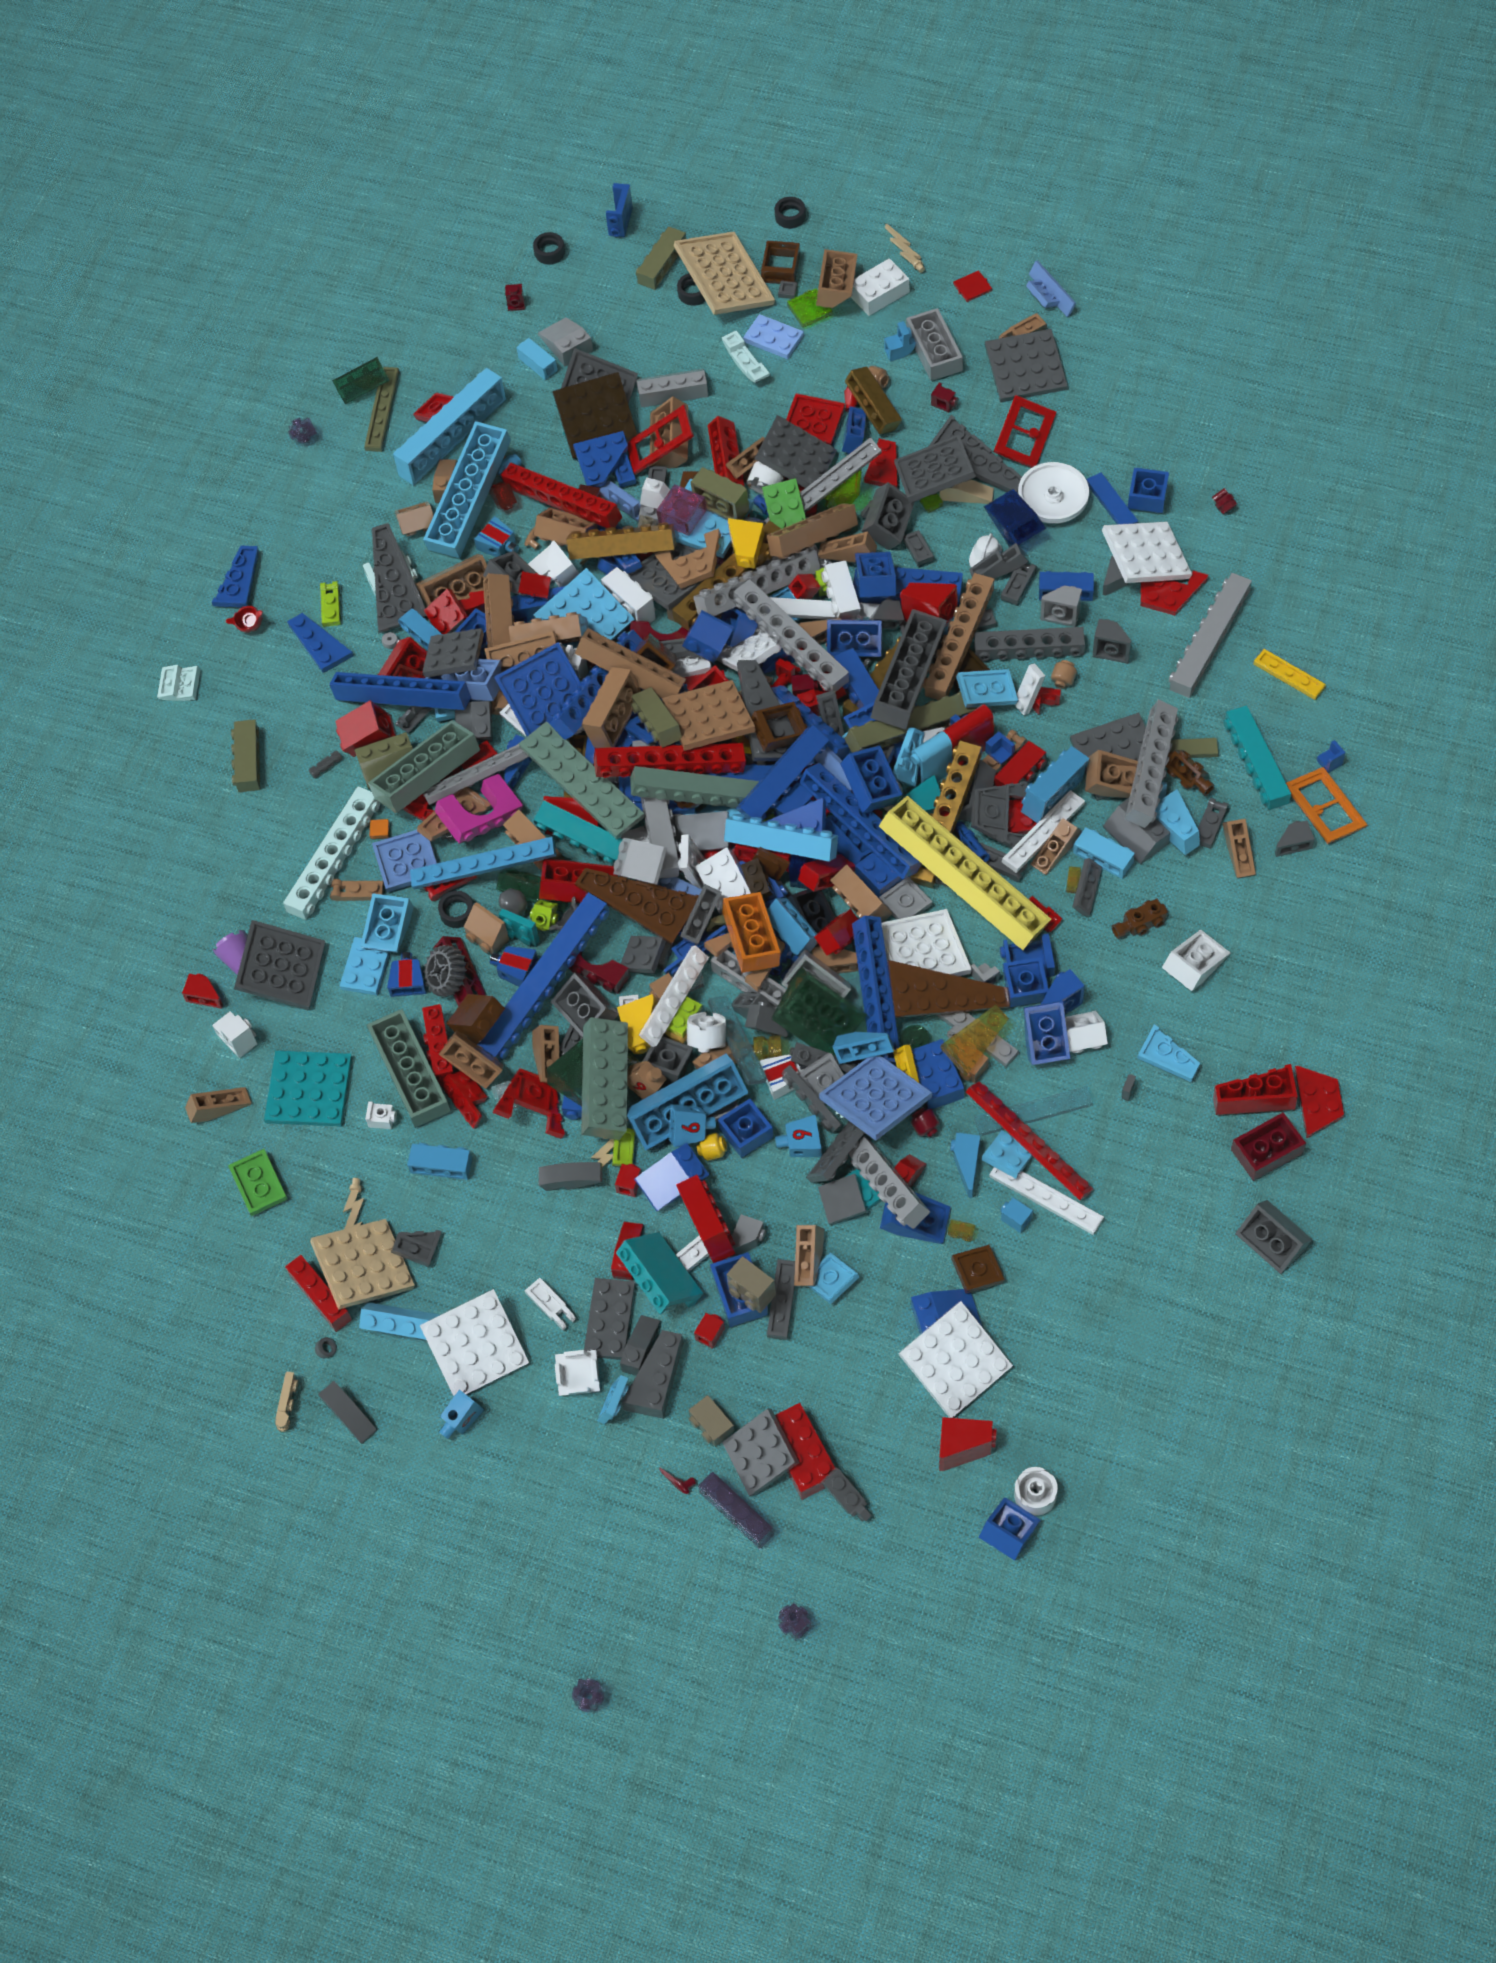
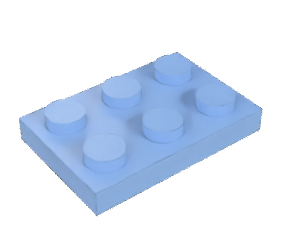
M759 314L744 335L743 340L747 344L788 359L803 338L804 331Z

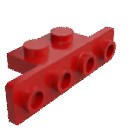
M440 1004L423 1007L422 1011L426 1034H423L425 1045L429 1046V1050L426 1051L428 1062L432 1063L435 1077L453 1073L452 1064L439 1055L448 1042L442 1007Z
M462 1071L436 1076L437 1081L453 1101L456 1108L459 1109L465 1120L473 1129L477 1128L482 1115L475 1105L484 1103L487 1099V1096L477 1082Z

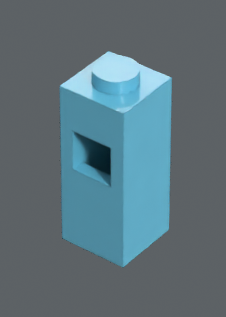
M530 338L521 342L516 347L518 358L544 380L558 371L556 359Z

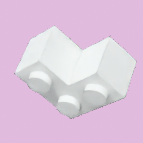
M231 1011L212 1025L216 1034L239 1059L257 1045L254 1038L256 1034L251 1029L252 1025L246 1018L242 1020L239 1015L234 1016Z

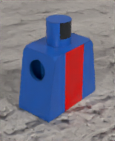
M511 946L505 947L502 955L493 953L490 958V964L497 966L498 976L520 987L538 961L536 950Z
M411 952L401 953V960L393 961L391 964L387 985L390 997L426 994L420 962L418 959H413Z

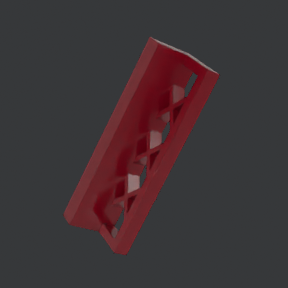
M442 936L433 949L443 945L453 946L452 943H456L461 951V955L465 956L463 960L467 963L465 965L467 970L465 973L472 979V981L467 977L463 979L464 985L460 986V991L453 995L459 1007L468 994H473L471 988L477 991L478 995H485V992L461 937Z

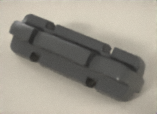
M337 750L332 752L330 757L327 756L318 762L316 767L314 765L309 769V773L313 778H316L320 775V772L323 773L333 766L334 762L337 763L342 759Z

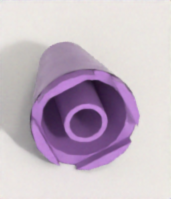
M238 930L239 934L236 935L233 932L217 942V949L213 948L215 955L236 975L238 974L247 939L245 930Z

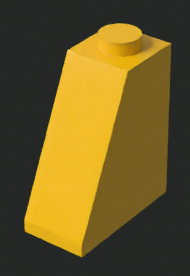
M728 518L729 535L737 566L755 568L764 538L763 523Z
M653 994L617 1007L621 1022L628 1023V1047L634 1055L643 1054L651 1047L639 1034L659 1002Z

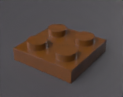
M990 1245L954 1254L951 1257L966 1294L1002 1284L1005 1280Z

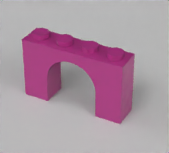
M499 773L483 780L481 792L493 807V811L487 815L479 816L467 812L453 794L437 801L435 813L459 844L465 841L468 842L480 834L484 835L495 827L503 826L517 810L522 811V803Z

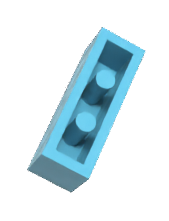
M1086 827L1075 841L1073 854L1083 859H1092L1102 869L1123 879L1134 863L1135 853L1131 849L1122 847L1114 840L1105 838L1097 831Z

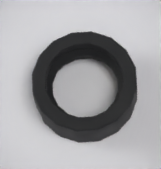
M789 196L780 199L775 204V220L779 226L792 229L802 225L805 221L806 208L801 199ZM790 208L799 211L797 215L791 217L781 214L782 211Z
M545 232L540 234L533 242L534 256L543 264L559 262L565 255L564 240L557 233ZM547 244L558 246L552 252H542L540 248Z
M690 273L683 275L677 283L678 297L681 302L687 305L703 303L705 299L700 291L697 293L683 291L689 285H696Z
M452 891L442 896L438 904V911L442 922L451 928L464 927L473 907L472 898L462 891ZM454 902H463L467 905V911L458 917L448 916L445 910Z

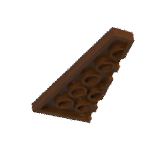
M588 868L583 870L575 882V886L604 901L609 907L670 944H673L686 924L699 896L638 880H629L621 876L609 875L608 873Z
M887 961L895 1018L1010 1007L1007 987L896 961Z

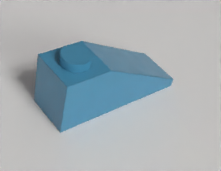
M852 1032L837 1036L833 1050L839 1064L891 1053L894 1052V1047L888 1033Z
M956 1133V1140L952 1139L950 1151H954V1161L969 1198H972L980 1147V1135Z

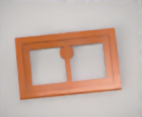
M1324 767L1286 783L1293 799L1327 844L1368 826ZM1321 780L1335 799L1323 805H1314L1312 807L1299 789ZM1339 803L1352 820V823L1330 831L1319 816L1322 815L1324 808Z

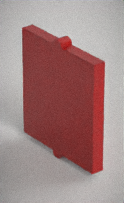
M979 270L953 281L958 294H961L966 302L992 291L987 278H984Z
M522 571L518 593L528 594L532 597L548 598L551 577Z

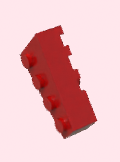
M1287 1064L1284 1065V1068L1270 1069L1264 1074H1253L1243 1080L1236 1079L1215 1085L1213 1102L1216 1115L1295 1110L1298 1096L1292 1065Z

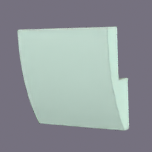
M179 665L162 667L157 698L169 701L196 700L201 669L198 666L181 669Z

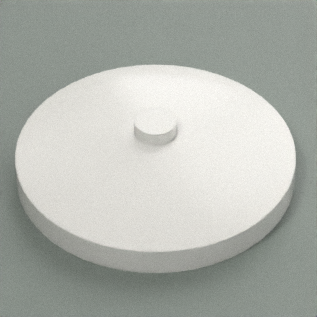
M1059 462L1042 463L1032 467L1023 475L1018 487V499L1023 510L1032 518L1046 523H1062L1074 519L1085 509L1089 497V486L1082 473L1070 465Z

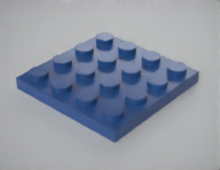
M559 642L494 677L526 737L546 721L550 724L554 719V713L559 709L562 710V704L568 698H572L573 695L571 693L577 687L582 686Z

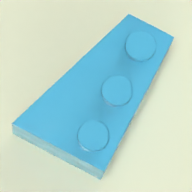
M1178 789L1160 800L1155 809V812H1157L1156 819L1170 831L1169 841L1186 855L1200 846L1199 830Z

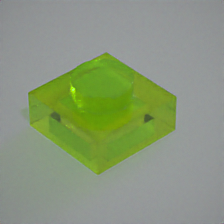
M937 493L919 500L927 513L943 507V501Z

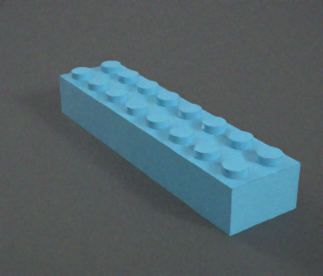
M488 368L484 369L460 393L456 394L448 404L444 405L436 415H433L424 426H421L412 437H409L400 448H397L393 456L398 475L414 486L440 459H443L470 434L475 421L481 423L506 400L502 377Z
M475 421L423 539L428 550L460 559L511 442L507 429Z

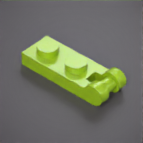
M332 581L330 584H326V582L320 583L322 626L341 625L338 581Z

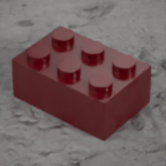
M1282 1112L1233 1139L1231 1151L1254 1181L1303 1154L1306 1142L1285 1113Z

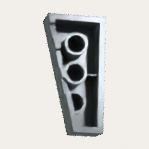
M665 1330L661 1331L622 1400L625 1411L664 1419L684 1344L682 1334Z

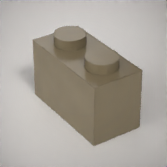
M708 1395L688 1410L690 1423L694 1428H700L703 1432L701 1435L708 1444L711 1442L716 1447L735 1432L734 1425Z

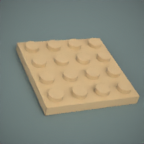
M386 1219L311 1238L310 1243L338 1310L414 1289V1282L403 1257L391 1253L395 1239Z

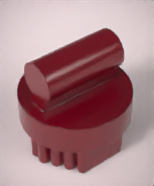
M1225 488L1212 496L1216 502V508L1222 514H1225L1237 505L1232 493L1229 494Z

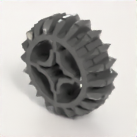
M443 945L435 947L434 951H430V956L426 957L427 963L424 964L426 968L423 971L425 973L424 980L427 981L426 986L429 987V991L434 995L441 997L452 996L457 991H460V986L464 985L463 979L466 978L464 975L467 971L465 969L467 963L463 961L465 956L461 955L460 950L453 946Z

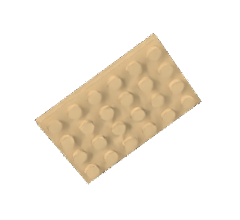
M735 232L683 239L674 242L677 253L714 315L774 305L775 299Z

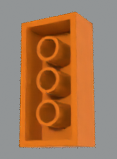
M761 892L723 898L722 913L741 972L745 973L778 967L781 952Z

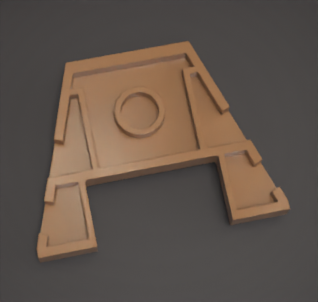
M719 528L704 534L707 547L696 550L688 555L680 556L673 560L671 550L655 553L657 560L680 589L714 576L717 562L716 553L720 546L718 542L719 538H721Z
M729 933L708 940L704 944V947L716 957L729 947L734 948ZM776 937L780 952L782 954L785 949V944ZM772 968L752 971L745 977V982L758 992Z

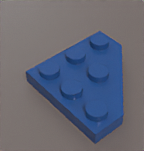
M623 431L573 444L587 490L604 486L611 472L619 464L620 458L628 450V444Z

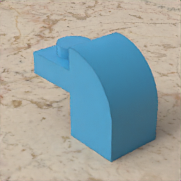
M904 321L897 323V335L884 338V350L890 362L904 358L913 351L916 345L911 330Z

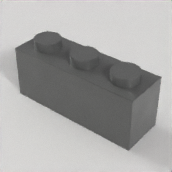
M706 884L703 885L679 938L698 945L722 893L721 891Z

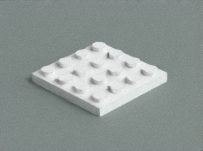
M1168 522L1103 526L1102 532L1125 583L1190 579L1192 576L1191 570Z
M758 626L752 636L736 646L730 647L725 644L716 660L738 671V660H756L760 664L765 662L771 655L778 653L782 646L773 642L770 635L766 631L763 632Z
M947 909L882 922L887 961H896L956 976L971 974L972 969Z
M494 1289L420 1325L453 1396H455L459 1389L463 1393L468 1394L529 1363Z
M961 1301L898 1353L949 1418H953L1013 1366Z

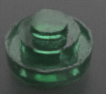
M920 1025L906 1027L901 1034L902 1046L910 1045L912 1050L929 1044L928 1031Z

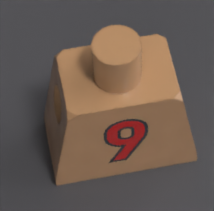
M648 1061L632 1064L627 1069V1086L642 1100L656 1093L666 1081V1077L662 1075L661 1070L654 1067Z

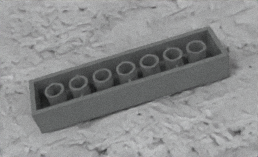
M912 609L874 702L870 718L906 730L942 639L947 620Z

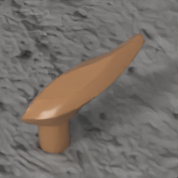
M534 527L525 540V546L530 545L537 550L540 544L534 540L537 537L534 536Z

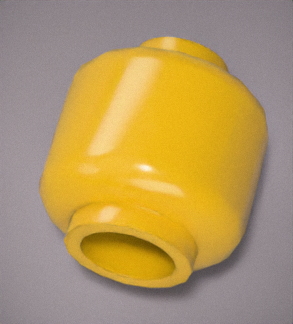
M718 1133L706 1135L705 1139L699 1141V1145H697L699 1156H703L706 1161L722 1158L727 1151L726 1140Z

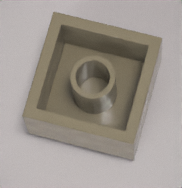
M743 1256L727 1273L730 1294L736 1299L740 1297L744 1300L745 1305L752 1311L757 1310L761 1313L776 1296L774 1279Z

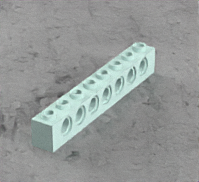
M361 787L356 788L283 902L286 912L304 920L314 912L318 900L323 898L325 889L328 885H331L334 875L342 868L344 859L350 855L353 845L356 841H359L362 831L369 825L372 815L380 807V802L374 798L372 792Z

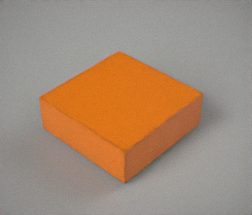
M388 819L370 820V839L389 838Z

